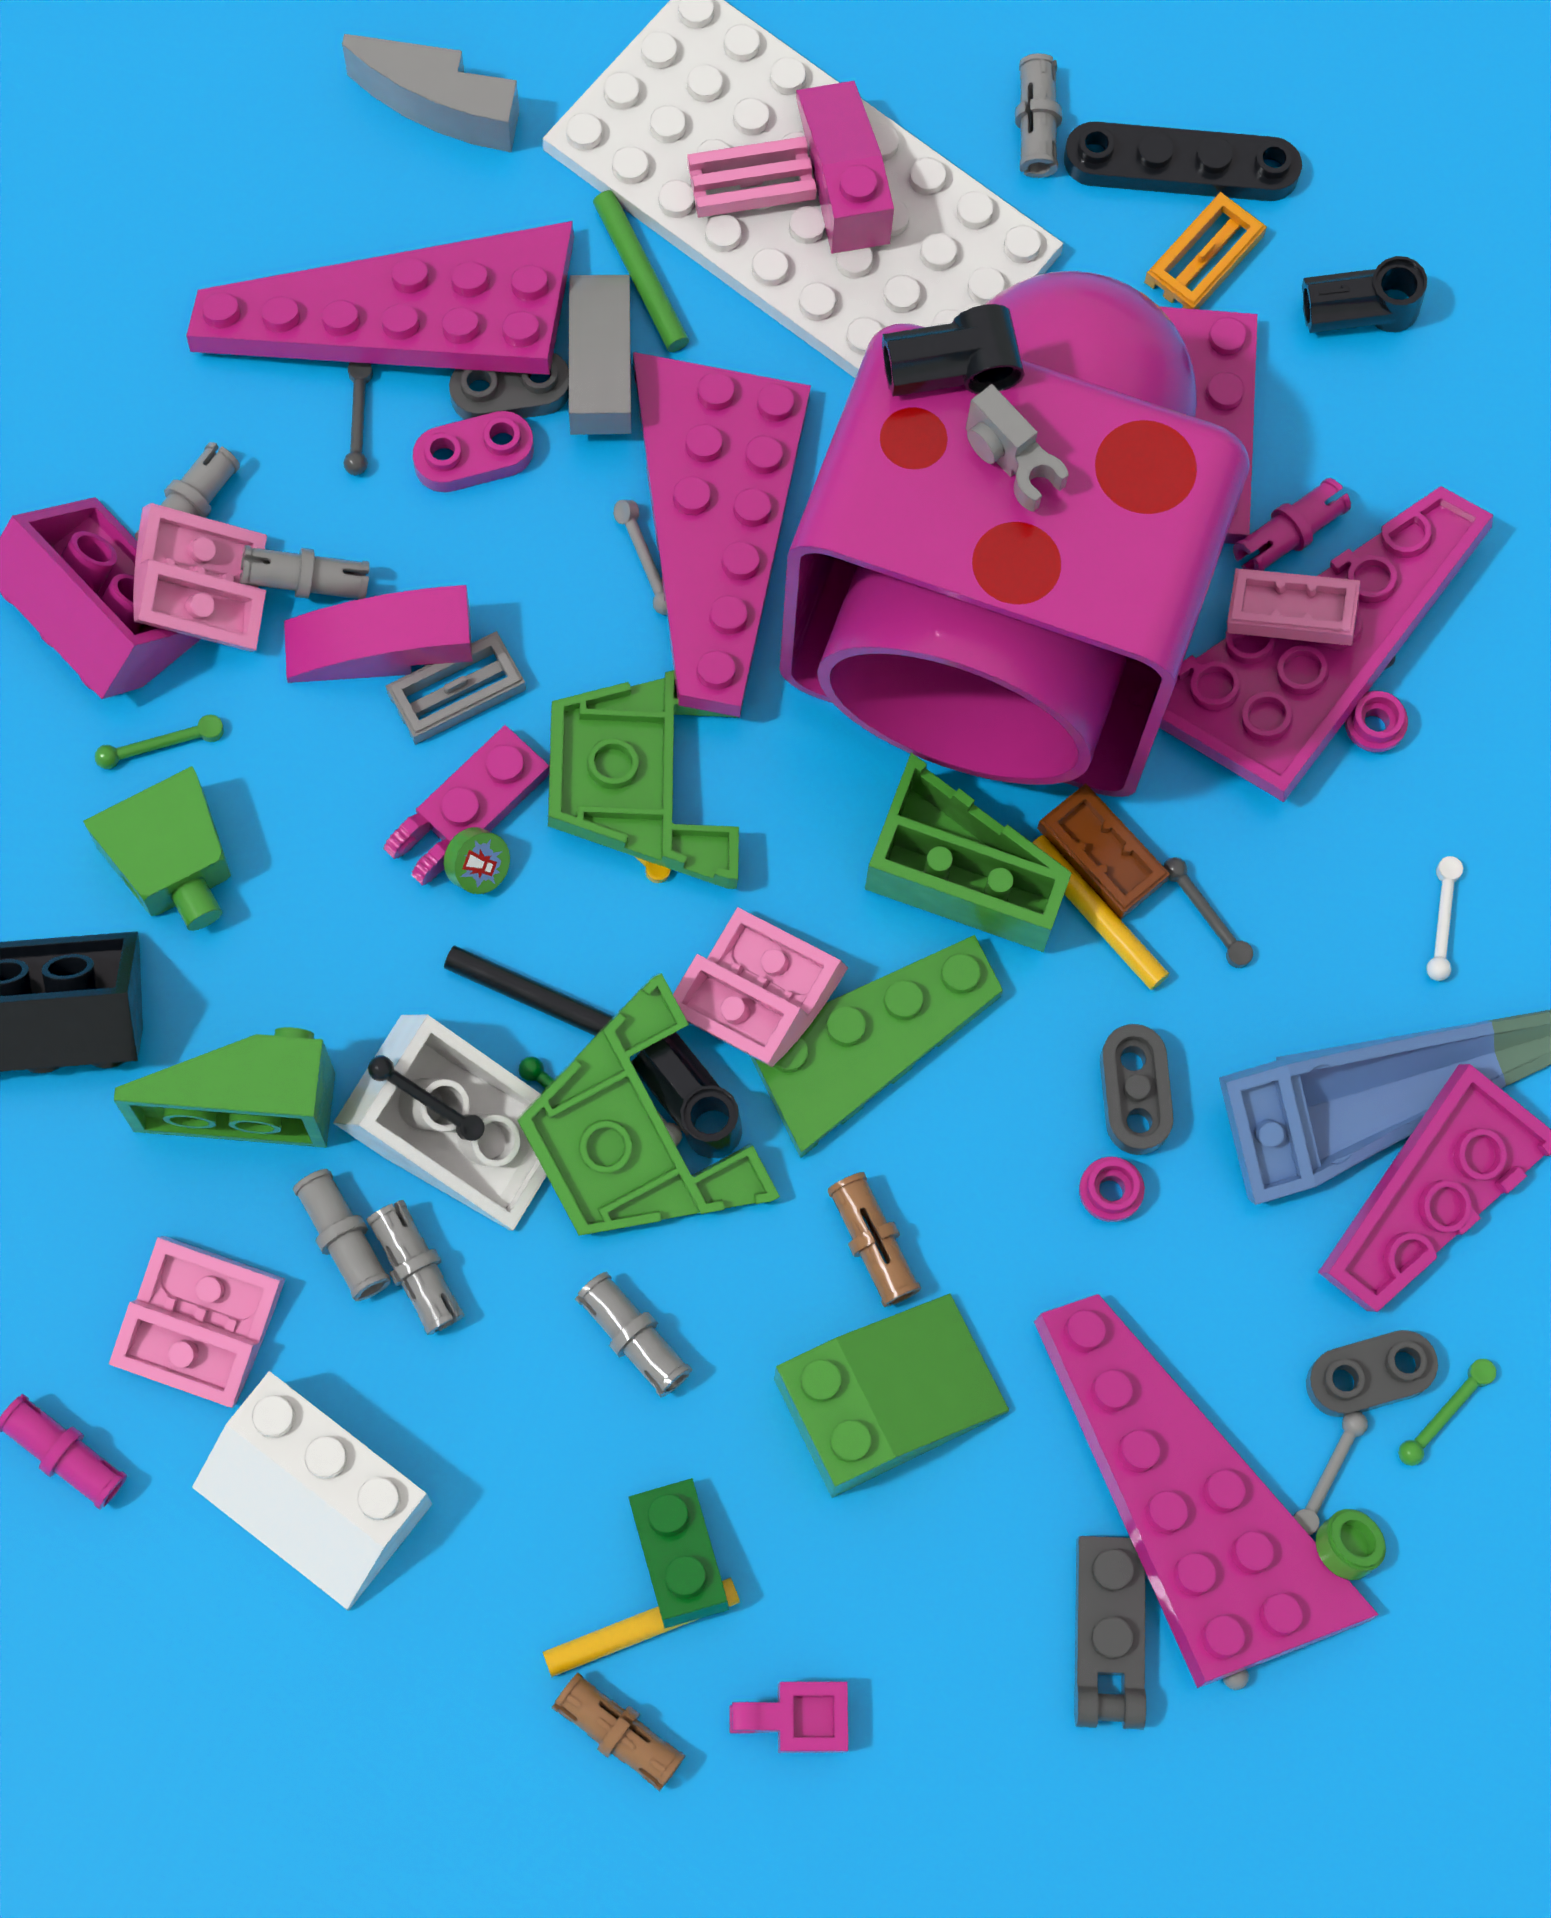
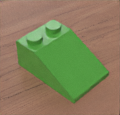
M282 1027L275 1029L274 1035L255 1034L115 1087L114 1102L133 1132L327 1148L335 1071L323 1039H314V1033L305 1029Z
M951 1294L944 1295L838 1336L777 1365L775 1369L774 1381L832 1498L1009 1412V1408Z

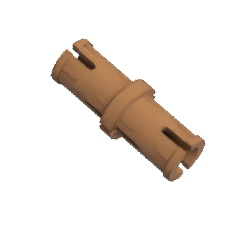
M859 1172L833 1184L828 1188V1193L833 1198L853 1239L848 1244L853 1256H861L882 1298L883 1306L889 1307L915 1295L921 1290V1287L916 1282L896 1241V1238L900 1236L894 1222L887 1223L866 1181L865 1173ZM863 1217L865 1218V1220H866V1222H867V1224H868L870 1230H868V1227H867V1225H866V1223H865ZM878 1249H880V1251H881V1253H882V1255H883V1257H884L886 1263L884 1262V1260H883V1258H882V1256H881V1254H880V1252H879Z
M579 1673L570 1680L552 1706L553 1710L559 1712L570 1722H573L600 1745L597 1750L607 1758L613 1754L638 1772L641 1777L652 1784L659 1792L686 1757L681 1751L679 1752L669 1743L663 1741L638 1720L640 1713L630 1706L626 1710L598 1691L595 1686L584 1679Z

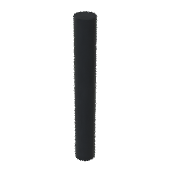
M455 945L451 948L445 960L444 969L594 1036L614 1017Z

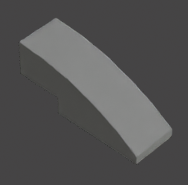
M344 34L342 47L347 75L374 98L402 116L437 133L473 145L512 152L519 116L517 80L464 73L462 51Z
M570 275V435L631 434L630 275Z

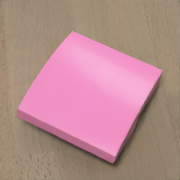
M154 503L144 506L139 526L134 570V622L250 652L255 651L266 590L258 588L259 586L241 584L240 574L243 570L240 569L244 545L265 549L267 535Z
M737 907L707 959L696 954L674 991L673 996L688 1023L773 1067L811 1025L838 986L848 967L840 959Z
M166 1236L157 1237L137 1299L129 1302L109 1365L233 1408L253 1367L278 1302L285 1278Z

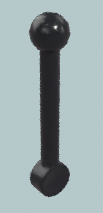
M378 1055L369 1062V1075L374 1080L389 1081L454 1124L456 1132L461 1139L475 1141L483 1135L485 1125L479 1116L462 1115L394 1070L393 1062L388 1057Z

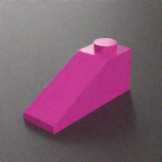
M855 81L796 90L797 104L804 135L806 136L808 153L831 254L890 244L894 215L893 201L882 154Z

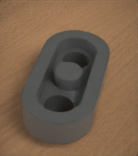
M553 353L550 378L543 383H536L530 380L532 374L455 369L449 382L451 403L456 413L464 420L497 411L513 412L522 418L552 414L561 409L569 399V368L559 355ZM477 380H484L490 384L486 390L480 392L469 388Z
M1128 1024L1117 1028L1109 1035L1100 1054L1105 1120L1108 1135L1118 1148L1130 1154L1144 1155L1161 1147L1173 1126L1168 1060L1165 1044L1155 1031L1143 1025ZM1125 1053H1134L1141 1058L1143 1067L1136 1071L1128 1070L1122 1065L1120 1057ZM1133 1114L1142 1115L1149 1123V1130L1144 1133L1132 1131L1128 1127L1127 1117Z
M1408 1330L1394 1331L1325 1352L1312 1364L1306 1378L1307 1393L1317 1409L1333 1417H1344L1355 1412L1362 1413L1407 1400L1419 1395L1431 1385L1437 1374V1355L1433 1346L1426 1338ZM1406 1352L1414 1358L1416 1367L1413 1373H1404L1397 1368L1395 1364L1396 1353ZM1345 1370L1351 1374L1354 1380V1387L1351 1391H1342L1334 1385V1371Z

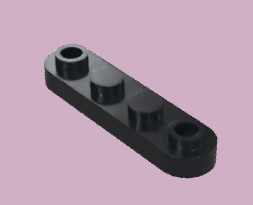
M1087 122L1076 127L1067 139L1064 152V165L1068 174L1077 182L1087 186L1216 197L1221 192L1228 198L1259 201H1277L1287 197L1295 189L1302 169V160L1298 150L1290 142L1278 137L1106 122ZM1097 144L1101 145L1105 150L1096 153L1090 151L1086 146ZM1263 160H1275L1281 164V167H1269Z

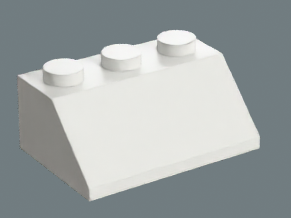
M270 1371L226 1423L192 1486L195 1491L348 1611L432 1506V1502L426 1492Z

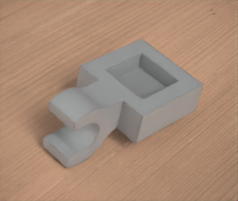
M993 384L971 399L965 428L968 441L976 454L986 463L993 464L997 462L1010 477L1015 474L1014 494L1017 501L1024 508L1034 512L1039 508L1042 498L1038 489L1031 484V479L1044 477L1059 491L1066 487L1069 474L1064 463L1041 448L1036 442L1038 432Z

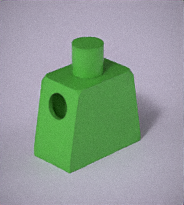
M193 766L83 821L99 852L151 916L160 915L176 906L187 929L190 931L202 929L220 918L222 910L210 889L226 881L231 874L206 796Z

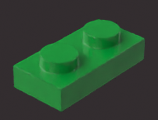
M687 1479L628 1496L664 1628L729 1610L727 1597L693 1479Z

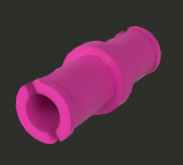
M1326 478L1318 487L1294 504L1285 503L1276 508L1271 513L1270 521L1245 539L1239 540L1234 544L1233 553L1237 561L1248 554L1250 555L1257 549L1259 550L1258 555L1241 566L1242 569L1264 571V569L1292 549L1301 551L1310 545L1313 541V534L1350 510L1351 502L1347 493L1336 501L1334 500L1328 505L1325 504L1328 498L1343 488L1342 485L1332 478Z
M21 1394L20 1397L18 1396L0 1416V1432H4L41 1461L39 1469L49 1477L56 1473L92 1501L99 1510L111 1501L126 1481L127 1475L123 1471L117 1470L82 1442L84 1435L73 1426L66 1430L29 1401L26 1395Z

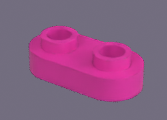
M508 411L492 412L429 429L417 439L413 448V462L416 475L423 485L437 492H452L516 475L523 471L532 460L534 453L532 430L525 419L518 414ZM499 433H507L513 437L509 443L499 445L492 441V438ZM441 448H447L454 452L447 460H438L433 457L435 451Z

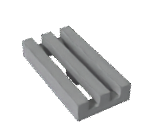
M497 631L472 643L473 662L429 664L386 685L387 694L398 709V714L403 723L406 724L415 745L526 690L525 681ZM493 654L495 655L497 661L467 676H461L445 684L444 687L409 703L407 696ZM503 675H506V678L486 688H483L421 720L418 719V717L478 687H481Z

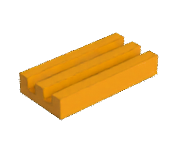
M1220 192L1150 268L1144 283L1152 289L1156 286L1164 290L1163 297L1171 303L1177 300L1183 305L1182 308L1199 309L1264 237L1267 226ZM1222 213L1230 217L1226 224L1176 279L1168 274ZM1241 227L1246 229L1247 231L1196 288L1193 291L1188 289L1187 286Z

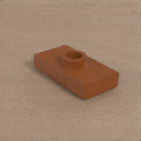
M1086 783L1038 823L1037 829L1054 845L1120 919H1123L1169 879L1170 873Z

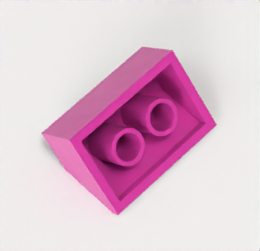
M96 497L13 515L0 536V593L6 601L19 610L40 633L41 638L62 656L77 672L82 682L101 699L142 688L201 640L200 638L134 622L133 588L137 540Z

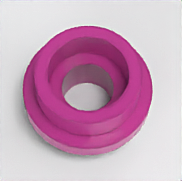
M1383 691L1367 692L1359 700L1356 708L1345 721V729L1349 738L1358 747L1370 752H1384L1394 748L1403 739L1408 727V716L1404 706L1395 696ZM1369 716L1380 718L1385 724V730L1377 732L1370 729L1365 723V718Z
M1104 1157L1091 1163L1084 1171L1079 1184V1195L1083 1206L1092 1216L1102 1221L1118 1222L1129 1218L1137 1211L1144 1197L1145 1187L1140 1172L1133 1164L1118 1157ZM1105 1181L1116 1182L1122 1189V1197L1116 1201L1105 1199L1100 1193V1184Z

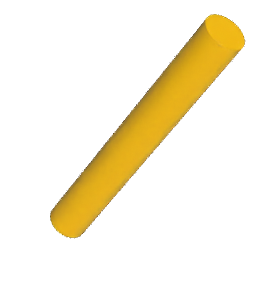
M1044 835L1035 839L1032 842L1034 845L1072 872L1064 894L1150 990L1159 986L1170 973Z
M731 1577L723 1580L722 1583L729 1607L740 1603ZM657 1606L542 1653L551 1677H554L693 1621L664 1628L660 1610Z

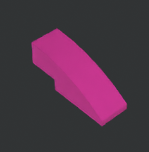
M466 585L384 594L318 609L284 621L288 683L401 676L412 673V666L473 662L470 609Z

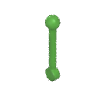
M206 715L199 720L198 726L118 748L111 745H102L95 752V762L103 769H112L121 759L190 740L202 738L207 742H215L224 733L223 724L217 716Z
M1479 1359L1472 1363L1468 1369V1379L1414 1440L1404 1441L1400 1445L1398 1454L1404 1464L1415 1466L1421 1463L1424 1458V1448L1478 1387L1487 1386L1495 1379L1496 1368L1491 1361Z

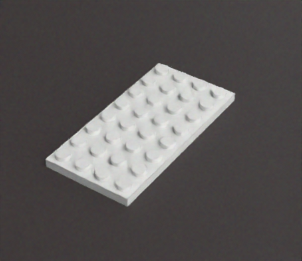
M670 0L542 138L543 150L601 193L611 190L624 210L854 378H856L870 340L883 328L895 324H915L923 327L950 324L961 312L972 307L984 305L1010 286L1033 276L1045 274L1061 255L1063 242L862 98V103L882 154L894 206L890 244L831 254L817 190L816 200L698 218L687 166V154L803 137L805 135L797 104L796 90L839 83L725 0ZM799 177L763 181L762 185L744 188L737 185L706 190V195L799 181Z

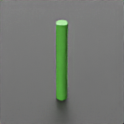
M611 190L598 194L593 199V204L669 352L681 350L689 343V338L616 195Z

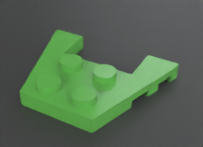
M674 670L665 672V677L662 679L630 686L629 682L552 701L548 827L726 889H736L738 883L739 827L674 824L672 822L674 715L736 716L679 706Z
M662 973L652 976L517 1118L521 1129L579 1236L659 1222L663 1219L721 1211L725 1208L747 1204L766 1203L780 1197L754 1146L751 1144L691 1175L631 1063L630 1057L689 1025Z

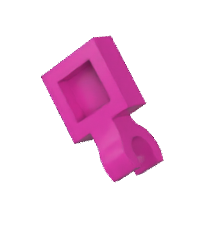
M779 1682L778 1702H732V1705L729 1706V1733L755 1734L778 1732V1753L848 1752L847 1682Z

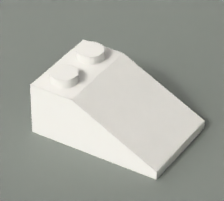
M428 1014L401 1015L375 1057L378 1055L388 1057L393 1062L394 1070L462 1115L479 1116L485 1125L483 1135L475 1141L461 1139L456 1132L454 1124L389 1081L374 1080L369 1075L368 1068L333 1124L388 1161L502 1227L513 1231L547 1176L517 1121V1118L540 1093Z

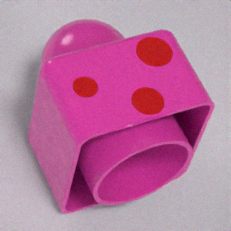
M1082 271L1050 272L1018 282L1001 291L984 305L998 304L1010 309L1025 376L1014 387L999 392L1038 432L1036 442L1041 448L1064 463L1069 474L1066 487L1059 491L1048 479L1036 477L1031 479L1030 482L1042 495L1039 508L1032 512L1024 508L1017 501L1014 494L1015 474L1010 477L997 462L993 464L986 463L976 454L968 441L965 428L971 399L978 394L966 390L965 385L892 396L884 371L883 334L925 327L915 324H895L883 328L872 337L868 344L788 552L780 673L788 683L802 692L833 703L852 721L878 738L940 766L977 777L1008 783L1029 785L1067 783L1078 788L1086 783L1097 794L1125 797L1132 795L1136 791L1172 695L1249 472V457L1242 442L1229 430L1196 418L1197 384L1189 351L1172 321L1156 303L1132 286L1109 276ZM1144 687L1149 689L1144 708L1128 702L1129 697Z

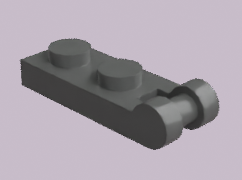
M1079 1536L1076 1539L1074 1719L1076 1727L1096 1728L1098 1721L1122 1722L1123 1729L1144 1730L1145 1570L1130 1538ZM1098 1675L1121 1676V1694L1098 1693Z

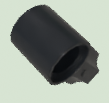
M1395 256L1385 259L1376 269L1304 278L1302 284L1303 312L1305 324L1309 332L1315 333L1372 325L1386 332H1400L1408 329L1415 323L1419 315L1426 292L1427 276L1424 268L1413 259ZM1390 289L1404 292L1409 298L1403 300L1393 299L1384 291Z
M987 304L972 307L961 312L950 324L883 334L882 337L884 371L892 396L965 385L966 390L975 394H979L991 384L998 391H1003L1017 385L1025 376L1010 309L1003 305Z
M677 1032L641 1050L637 1057L631 1061L640 1079L683 1131L691 1149L697 1154L707 1158H721L731 1153L738 1146L742 1136V1122L734 1097L717 1084ZM707 1111H720L729 1117L727 1125L721 1131L714 1134L702 1133L694 1127L696 1120Z

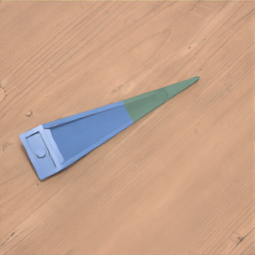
M1551 1010L1276 1057V1061L1219 1077L1248 1200L1257 1205L1317 1187L1363 1160L1410 1136L1459 1064H1471L1500 1089L1551 1065Z

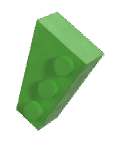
M911 753L869 863L865 890L1044 952L1072 872L1008 824L1005 827L974 805L975 800L960 788L957 791L926 769L927 764Z

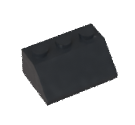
M138 931L0 942V1072L28 1070L33 1073H48L60 1067L90 1064L99 1068H112L125 1062L138 1061L143 1031Z

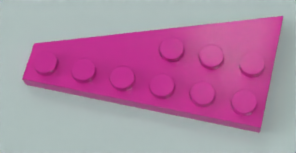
M573 221L199 289L186 335L190 352L550 375L574 243Z
M633 352V370L637 386L641 430L643 431L647 460V475L662 571L664 601H666L678 705L740 717L809 404L811 385Z
M1442 486L1438 487L1385 523L1381 528L1380 534L1353 552L1347 549L1332 559L1330 567L1318 575L1320 577L1360 580V594L1352 646L1233 634L1226 631V638L1199 657L1195 658L1191 655L1183 661L1159 728L1280 801L1285 802L1356 708L1359 700L1366 695L1490 531L1493 523V514ZM1144 687L1129 697L1128 702L1144 708L1149 689Z
M1099 1294L1043 1312L1037 1317L1034 1324L1197 1688L1367 1623L1379 1615L1349 1580L1335 1575L1324 1565L1317 1552L1316 1542Z

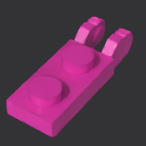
M504 725L416 808L417 814L408 817L390 835L383 849L394 859H399L400 856L409 852L431 830L442 841L436 843L428 853L419 859L411 874L422 886L431 882L444 870L446 849L450 841L459 832L472 827L483 828L487 831L493 830L548 777L549 765L512 730Z

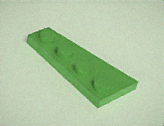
M975 935L826 1002L799 1040L773 1067L750 1056L800 1158L817 1146L818 1142L839 1124L843 1125L858 1113L865 1103L890 1083L894 1084L910 1071L912 1066L936 1046H941L1001 997L1003 989Z

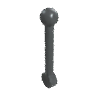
M350 362L348 373L350 380L354 383L350 453L346 455L343 464L349 474L356 476L365 472L368 465L367 458L362 454L366 383L372 379L373 372L371 363Z
M1177 857L1167 859L1163 867L1170 873L1168 880L1179 884L1226 946V959L1228 963L1235 968L1245 967L1253 957L1251 946L1247 942L1235 939L1188 877L1185 861Z

